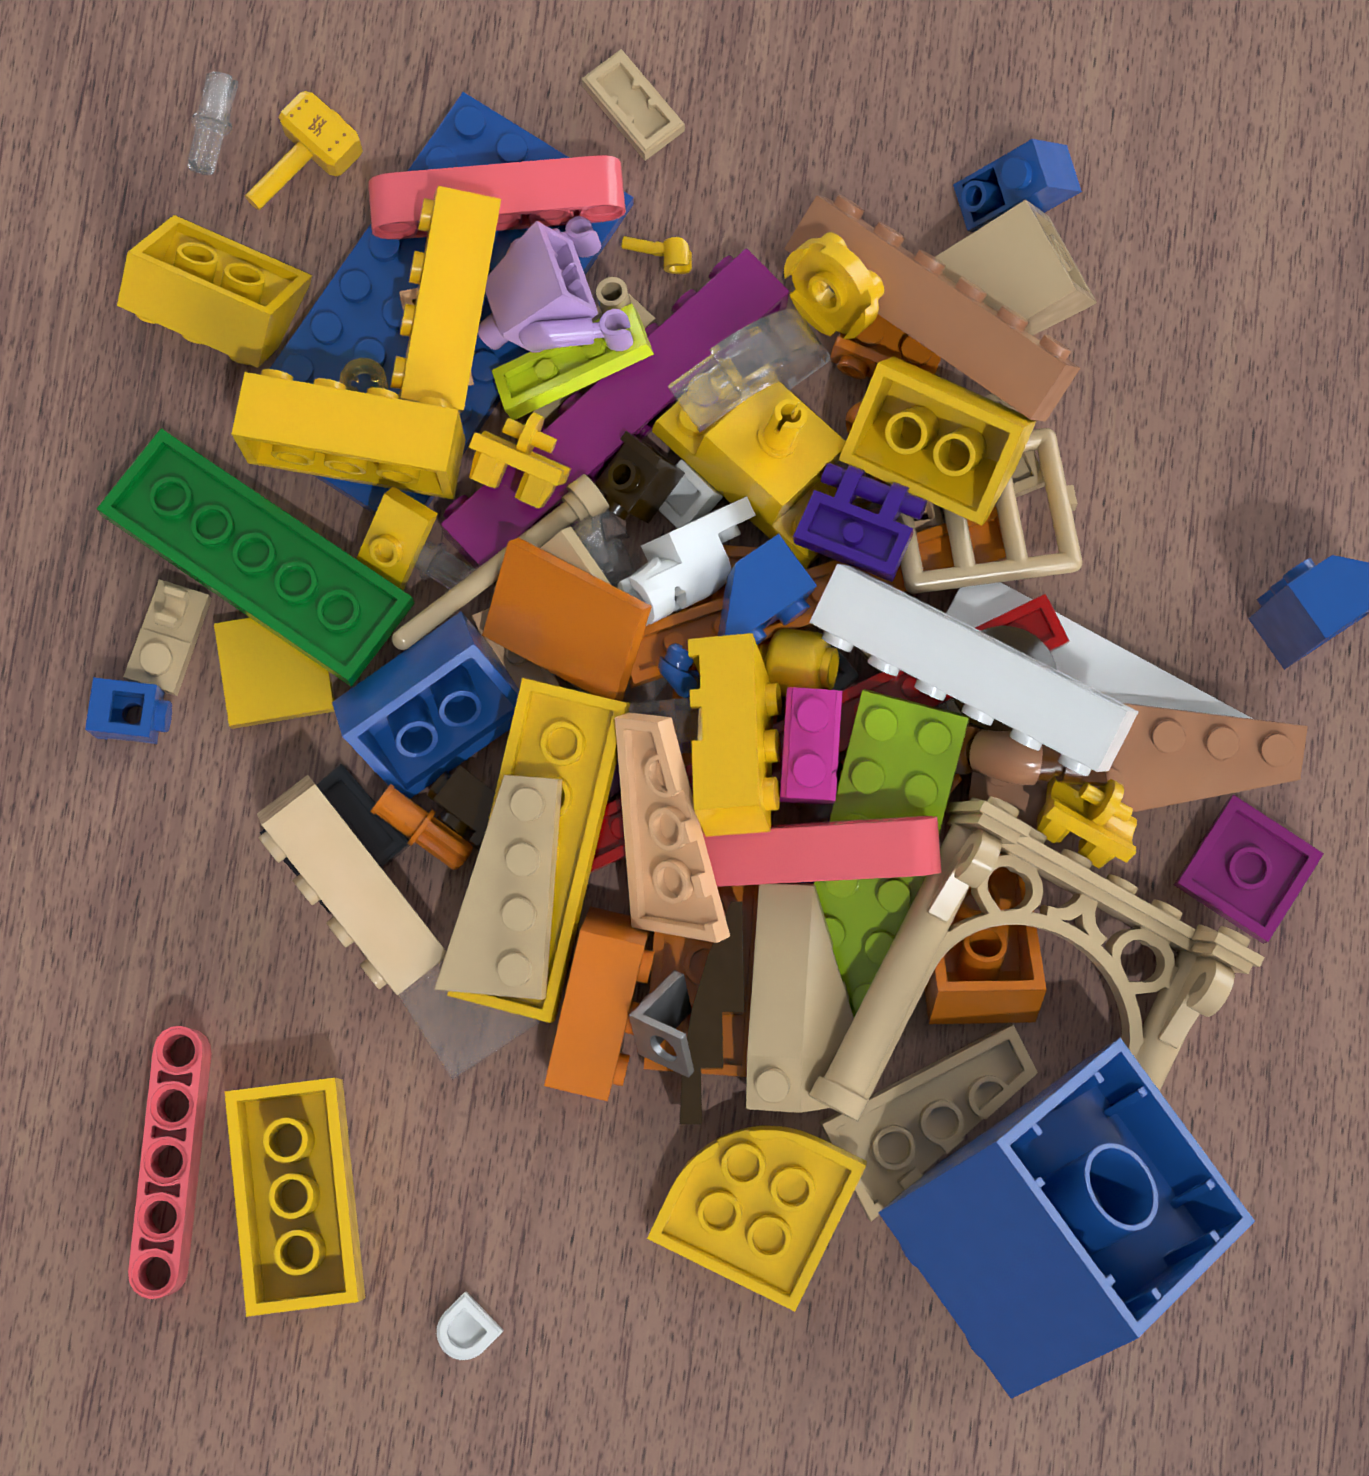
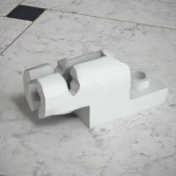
M746 496L641 545L648 562L630 577L620 581L618 589L652 606L646 626L715 594L725 584L727 576L732 569L722 543L741 534L737 524L756 516L748 497Z

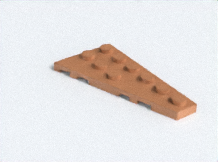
M1123 703L1138 711V714L1109 771H1106L1107 780L1113 779L1124 786L1121 802L1133 808V812L1298 781L1301 779L1308 726ZM972 772L968 801L972 797L985 801L988 800L989 796L1001 799L1019 810L1017 819L1036 830L1038 814L1046 803L1047 783L1049 781L1037 780L1033 786L1006 783L977 772Z

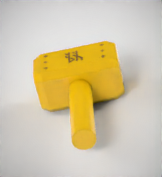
M300 92L279 115L285 136L295 145L245 195L248 202L259 211L310 159L329 175L338 177L363 152L357 132L336 111L330 109L312 92Z

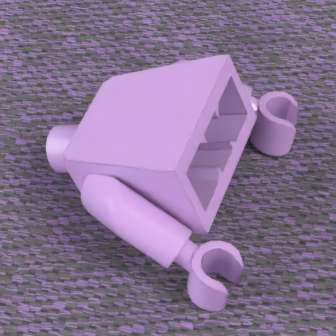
M582 216L572 218L566 224V231L560 232L558 228L551 229L536 221L522 237L515 239L511 243L505 257L487 277L485 292L492 313L479 324L478 335L488 347L498 350L507 341H511L532 353L560 347L590 345L594 343L595 338H604L606 345L614 351H624L633 345L631 332L625 330L630 328L631 325L628 316L619 309L608 310L602 315L600 322L592 323V318L598 314L579 257H590L598 253L601 249V242L588 219Z

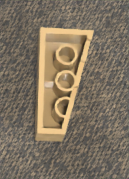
M306 775L257 813L261 825L266 830V832L258 837L278 863L287 857L300 874L292 881L312 906L319 900H322L333 914V917L326 922L346 948L353 942L356 943L367 957L359 965L379 990L388 984L395 994L399 995L445 958L447 951L329 803L309 775Z

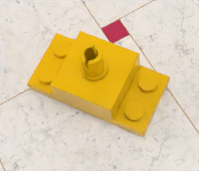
M722 361L656 420L652 432L730 503L747 496L756 515L749 520L770 539L780 534L806 570L821 554L794 544L793 535L814 490L832 497L835 496L837 488L822 483L821 478L828 463L839 466L837 463L846 441L772 374L756 389H753ZM872 502L857 503L855 505L867 510Z

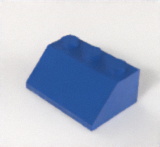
M1331 555L1315 565L1313 560L1308 558L1284 574L1281 580L1269 588V591L1256 599L1261 608L1248 619L1284 670L1369 614V562Z
M460 611L334 700L332 705L342 737L388 786L392 784L395 786V789L411 799L434 783L445 771H451L510 729L519 688L489 643Z

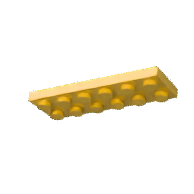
M522 678L489 820L504 775L563 779L546 998L538 1000L448 991L447 996L548 1023L555 1021L618 759L615 717L628 713L630 703Z

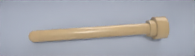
M583 474L566 487L568 493L561 497L564 503L524 532L519 538L540 548L576 519L580 523L586 518L593 521L606 511L609 505L589 477ZM507 546L395 631L392 636L393 645L400 650L410 648L496 582Z

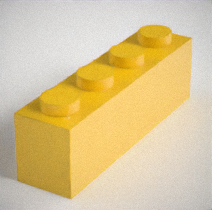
M442 186L437 187L433 200L423 199L418 230L428 232L424 252L414 251L409 283L418 284L415 305L405 303L400 328V335L409 337L406 358L400 356L395 358L390 385L391 388L400 389L398 399L419 402L422 397H434L449 402L452 405L451 408L459 410V414L464 411L501 199Z

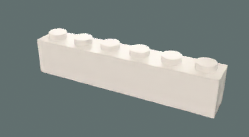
M837 564L809 622L825 630L822 639L827 643L847 652H851L853 646H856L871 654L868 663L873 667L893 676H897L900 670L917 678L914 687L919 691L941 701H944L947 694L965 703L961 711L967 716L990 726L994 719L1013 728L1009 735L1012 739L1037 751L1040 750L1042 744L1061 753L1058 760L1060 764L1084 776H1089L1091 770L1096 772L1109 771L1138 714V711L852 566Z
M1001 582L959 588L946 614L975 628L1033 599ZM1056 612L1070 640L1067 645L1051 652L1058 671L1121 703L1251 718Z

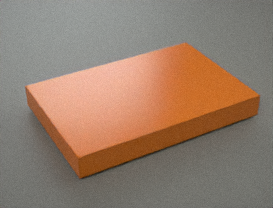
M518 537L508 541L482 636L592 695L623 701L652 606Z

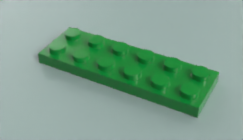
M162 428L96 508L103 518L351 687L415 604L412 596Z

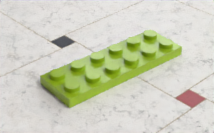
M864 689L861 694L830 822L937 816L940 835L970 717ZM926 875L814 882L833 942L832 949L842 981H845L850 997L848 1001L853 1017H855Z

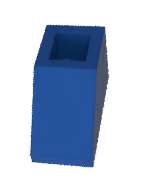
M1037 139L1027 141L953 184L968 232L977 231L1024 200L1029 201L1045 213L1082 192L1067 145Z
M777 534L736 562L726 580L718 636L753 633L758 645L767 638L764 629L779 619L785 626L810 608L806 600L817 585L780 534Z

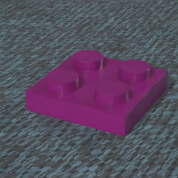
M1232 795L1226 801L1173 885L1264 944L1269 942L1324 853L1240 798Z

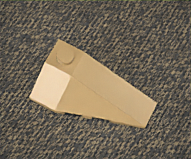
M759 884L747 1050L746 1109L802 1113L829 1108L811 1098L809 1094L818 1076L824 1078L854 1017L848 1001L850 997L845 981H842L832 949L833 942L815 884Z

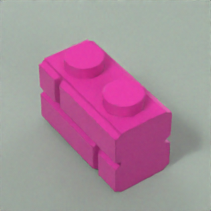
M787 687L780 802L834 805L836 801V771L838 769L842 691Z

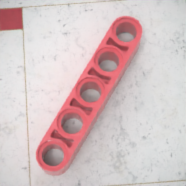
M607 155L385 173L372 177L368 182L372 234L378 238L388 240L427 237L428 232L418 230L423 199L433 200L438 186L501 199L496 231L530 228L536 221L547 227L562 226L577 216L585 217L590 223L606 222L618 219L626 212L621 162L618 158Z
M937 816L771 825V832L707 837L702 829L717 887L912 877L942 873Z
M173 1026L162 1031L155 1041L152 1053L128 1268L129 1283L133 1291L147 1299L162 1298L177 1292L186 1281L189 1267L212 1054L211 1045L205 1035L198 1030L183 1026ZM187 1036L195 1046V1054L190 1063L178 1067L171 1059V1047L177 1039ZM181 1091L189 1101V1109L183 1119L174 1122L167 1117L164 1105L171 1093ZM170 1145L175 1146L183 1157L181 1170L172 1177L166 1176L161 1171L158 1162L160 1153ZM162 1201L169 1202L177 1214L176 1223L168 1232H162L156 1228L152 1218L154 1208ZM155 1257L164 1259L170 1267L171 1276L169 1282L163 1288L153 1286L146 1275L148 1263Z

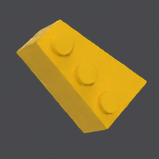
M753 633L688 639V656L693 658L700 675V689L690 690V707L692 709L699 708L697 741H691L694 812L706 837L771 832V810H779L780 806L778 780L776 777H772V763L780 762L781 759L779 733L777 729H773V716L781 715L782 712L780 686L778 683H770Z

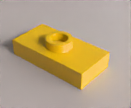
M393 486L384 493L356 559L404 591L438 513Z

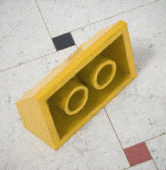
M173 215L127 252L117 306L134 313L144 322L159 324L173 330L192 343L204 344L225 353L237 363L252 365L258 368L279 348L310 286L312 275Z
M891 357L878 362L839 461L865 470L866 473L887 483L893 484L896 482L909 487V493L982 526L1013 475L1037 420H1030L1022 413L897 357Z

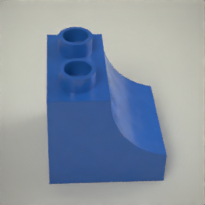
M1118 1038L1078 1063L1009 1116L941 1160L878 1212L899 1241L907 1259L919 1269L965 1334L971 1349L986 1363L1010 1399L1138 1339L1255 1222L1121 1038Z

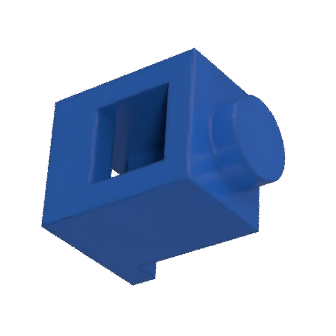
M93 677L85 730L96 739L107 740L109 738L157 744L159 732L167 733L170 729L172 702L164 700L165 692L155 684ZM133 707H141V720L135 724L128 723L126 719L128 711Z

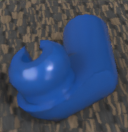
M673 643L669 645L665 657L660 656L658 663L659 672L679 696L690 698V690L700 689V675L698 670H688L694 663L693 658L688 656V651L683 649L682 645Z

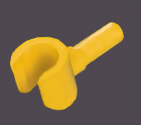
M627 236L623 237L622 249L654 256H663V270L667 273L687 274L692 270V252L689 249L688 243L683 238L671 237L664 240L663 243Z

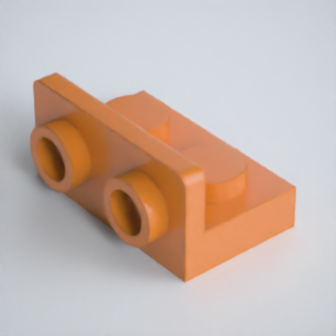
M877 314L874 322L855 338L843 339L846 334L840 333L833 345L829 361L836 363L837 368L842 373L856 379H865L866 376L872 378L878 362L891 357H897L932 374L936 373L942 358Z

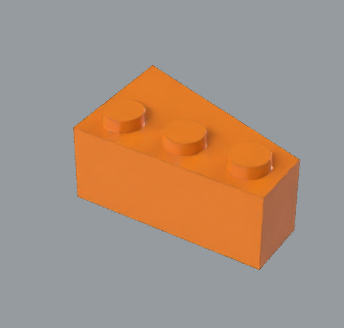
M590 906L579 932L544 1086L607 1102L613 1084L623 1087L630 1055L621 1053L625 1033L634 1035L629 1015L640 1005V1003L633 1001L637 982L648 983L655 954L653 951L646 950L650 931L633 928L631 926V916Z

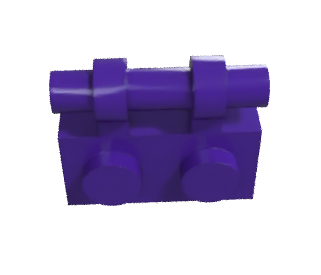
M828 463L824 469L821 482L837 488V492L832 497L816 490L813 491L793 535L794 544L893 582L913 536L912 527L896 522L901 513L920 520L925 511L927 500L910 494L908 492L909 487L894 482L892 486L865 477V470L852 465L845 469ZM858 496L879 504L882 508L879 514L852 505L853 500Z

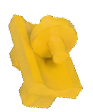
M535 412L530 415L525 425L510 418L505 422L502 432L518 439L517 444L485 430L482 434L474 432L469 448L476 450L469 478L486 486L498 488L508 465L524 471L525 473L515 498L536 508L544 507L556 486L566 483L572 468L532 451L536 447L551 454L557 442L556 438L541 432L544 416Z
M1055 776L1047 783L1046 803L1038 814L1036 829L1044 834L1047 840L1052 843L1061 842L1070 831L1081 837L1078 853L1089 859L1093 863L1092 865L1098 869L1102 868L1114 857L1127 863L1136 853V846L1133 845L1132 839L1137 826V819L1131 816L1133 808L1121 802L1124 794V786L1110 779L1107 780L1105 787H1100L1099 789L1087 782L1080 787L1077 784L1059 783Z

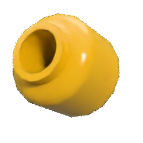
M782 628L773 635L769 644H762L760 646L759 652L770 683L779 684L781 697H786L787 687L832 690L839 667V654L837 648H831V645L822 639V633Z

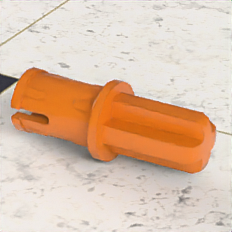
M392 784L388 786L370 811L408 837V845L412 846L415 842L452 870L460 868L471 854L472 845L433 817L436 813L435 810L431 809L428 813L395 789V786Z

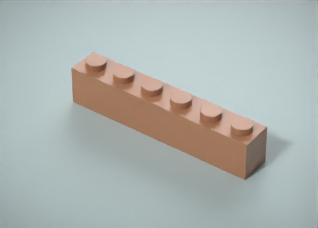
M839 194L835 201L816 195L784 249L792 253L807 240L821 238L829 232L839 235L844 240L847 248L861 260L867 270L875 272L882 280L884 294L878 299V314L1030 420L1046 422L1080 370V367L1067 359L1072 352L1069 348L1046 334L1039 340L1025 331L1029 322L1013 310L1003 305L999 312L983 302L987 296L985 291L960 277L956 284L944 276L942 272L946 267L945 264L919 249L915 256L903 248L901 244L905 237L881 222H878L875 228L861 219L865 210L851 200Z

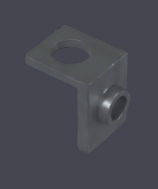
M674 970L652 993L642 999L640 1005L629 1017L638 1054L689 1077L694 1072L687 1037L685 1033L676 1029L692 1010L683 973ZM664 1040L668 1041L674 1048L677 1056L667 1053L660 1044Z

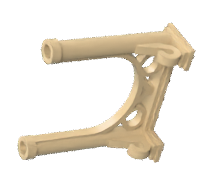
M989 796L987 801L972 797L970 801L950 802L946 813L951 815L947 822L951 827L940 847L942 873L926 875L824 1078L818 1076L809 1096L829 1108L859 1121L939 961L954 945L967 936L1001 925H1026L1050 932L1074 945L1095 964L1115 997L1121 1019L1123 1042L1160 1091L1190 1028L1199 1014L1205 1017L1214 1015L1223 1006L1232 990L1235 978L1234 973L1249 974L1252 966L1260 967L1265 957L1247 948L1250 939L1241 933L1224 926H1220L1218 931L1198 924L1196 929L1180 921L1183 913L1177 908L1153 899L1150 904L1135 896L1138 888L1127 880L1112 874H1108L1105 879L1090 870L1093 863L1084 856L1068 849H1063L1060 854L1044 845L1047 837L1017 819L1019 810L1001 799ZM1003 866L1011 872L1017 873L1023 879L1026 892L1024 899L1019 905L1014 908L1000 910L988 891V880L995 869ZM1040 876L1073 894L1070 900L1060 907L1041 905L1040 914L1032 912L1041 904L1043 896V883ZM969 887H971V894L982 913L951 925ZM1096 908L1133 928L1122 929L1113 934L1105 944L1104 949L1101 945L1108 938L1100 932L1096 924ZM1075 918L1076 927L1062 920H1072ZM1133 940L1148 946L1156 956L1157 965L1155 972L1145 981H1129L1121 965L1122 950ZM1172 950L1178 952V954H1177V956H1176L1175 959H1174V953L1172 952ZM1159 991L1142 1026L1136 994Z

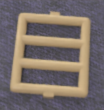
M1033 429L1023 452L1038 450L1059 553L1028 557L1011 476L996 502L1007 560L976 564L967 519L943 508L954 567L923 571L914 519L905 514H900L896 522L913 528L912 539L900 564L904 586L908 592L917 594L1074 573L1082 567L1083 561L1072 513L1077 507L1074 485H1066L1057 437L1052 429Z

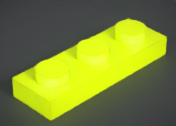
M633 304L620 309L628 316L631 325L630 328L625 329L631 332L633 338V345L627 350H611L606 345L604 338H595L594 343L590 345L560 347L537 353L529 352L491 370L504 410L508 416L516 420L654 355L640 315Z

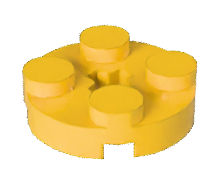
M829 232L821 238H811L794 250L786 259L784 277L786 279L792 275V282L795 286V290L789 294L801 316L816 330L828 336L838 331L846 334L843 339H852L874 322L879 310L878 299L884 294L883 282L875 272L867 270L861 260L847 248L844 240L839 235Z

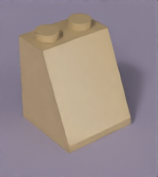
M1024 200L935 257L946 265L942 272L944 276L956 284L960 277L981 288L987 293L983 302L999 312L1003 305L1025 318L1029 322L1025 331L1031 335H1035L1097 303L1050 217L1027 200Z

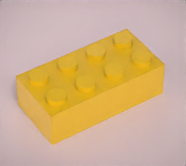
M263 369L260 375L244 372L231 433L248 464L390 489L394 486L402 491L453 500L466 441L459 410L451 408L452 405L445 400L434 397H422L419 402L398 399L399 395L395 392L382 388H368L366 393L346 390L344 384L325 378H317L313 384L293 381V377L290 374L274 369Z
M327 1078L224 1091L246 1317L356 1303L365 1299L343 1079Z

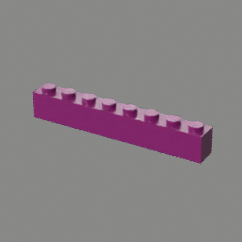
M747 248L736 258H733L731 255L723 258L710 272L709 278L711 280L698 292L690 289L684 293L671 309L674 314L663 324L658 326L657 323H652L645 328L654 355L598 380L585 394L577 391L559 408L558 413L561 416L546 429L542 427V433L557 439L555 448L551 454L536 447L532 451L572 468L566 483L556 486L544 507L536 508L515 498L525 472L508 465L498 488L483 485L470 498L467 495H462L445 510L443 514L445 520L440 524L444 537L475 569L504 549L508 541L521 536L564 503L561 497L568 493L566 487L581 475L585 474L595 483L623 446L624 442L620 438L625 431L630 432L641 440L644 439L652 431L657 419L722 361L726 364L787 309L789 290Z

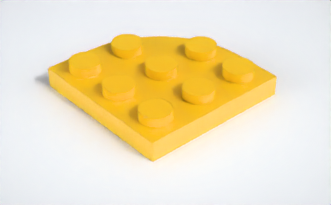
M755 1126L730 1132L707 1144L686 1163L675 1179L647 1239L795 1312L866 1168L867 1161L817 1136L789 1127Z

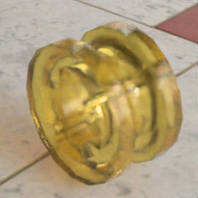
M370 358L354 359L346 364L340 373L339 382L346 386V390L359 392L357 387L351 386V382L355 381L358 383L359 379L357 376L363 373H368L371 381L378 382L376 388L389 390L384 369L378 362Z

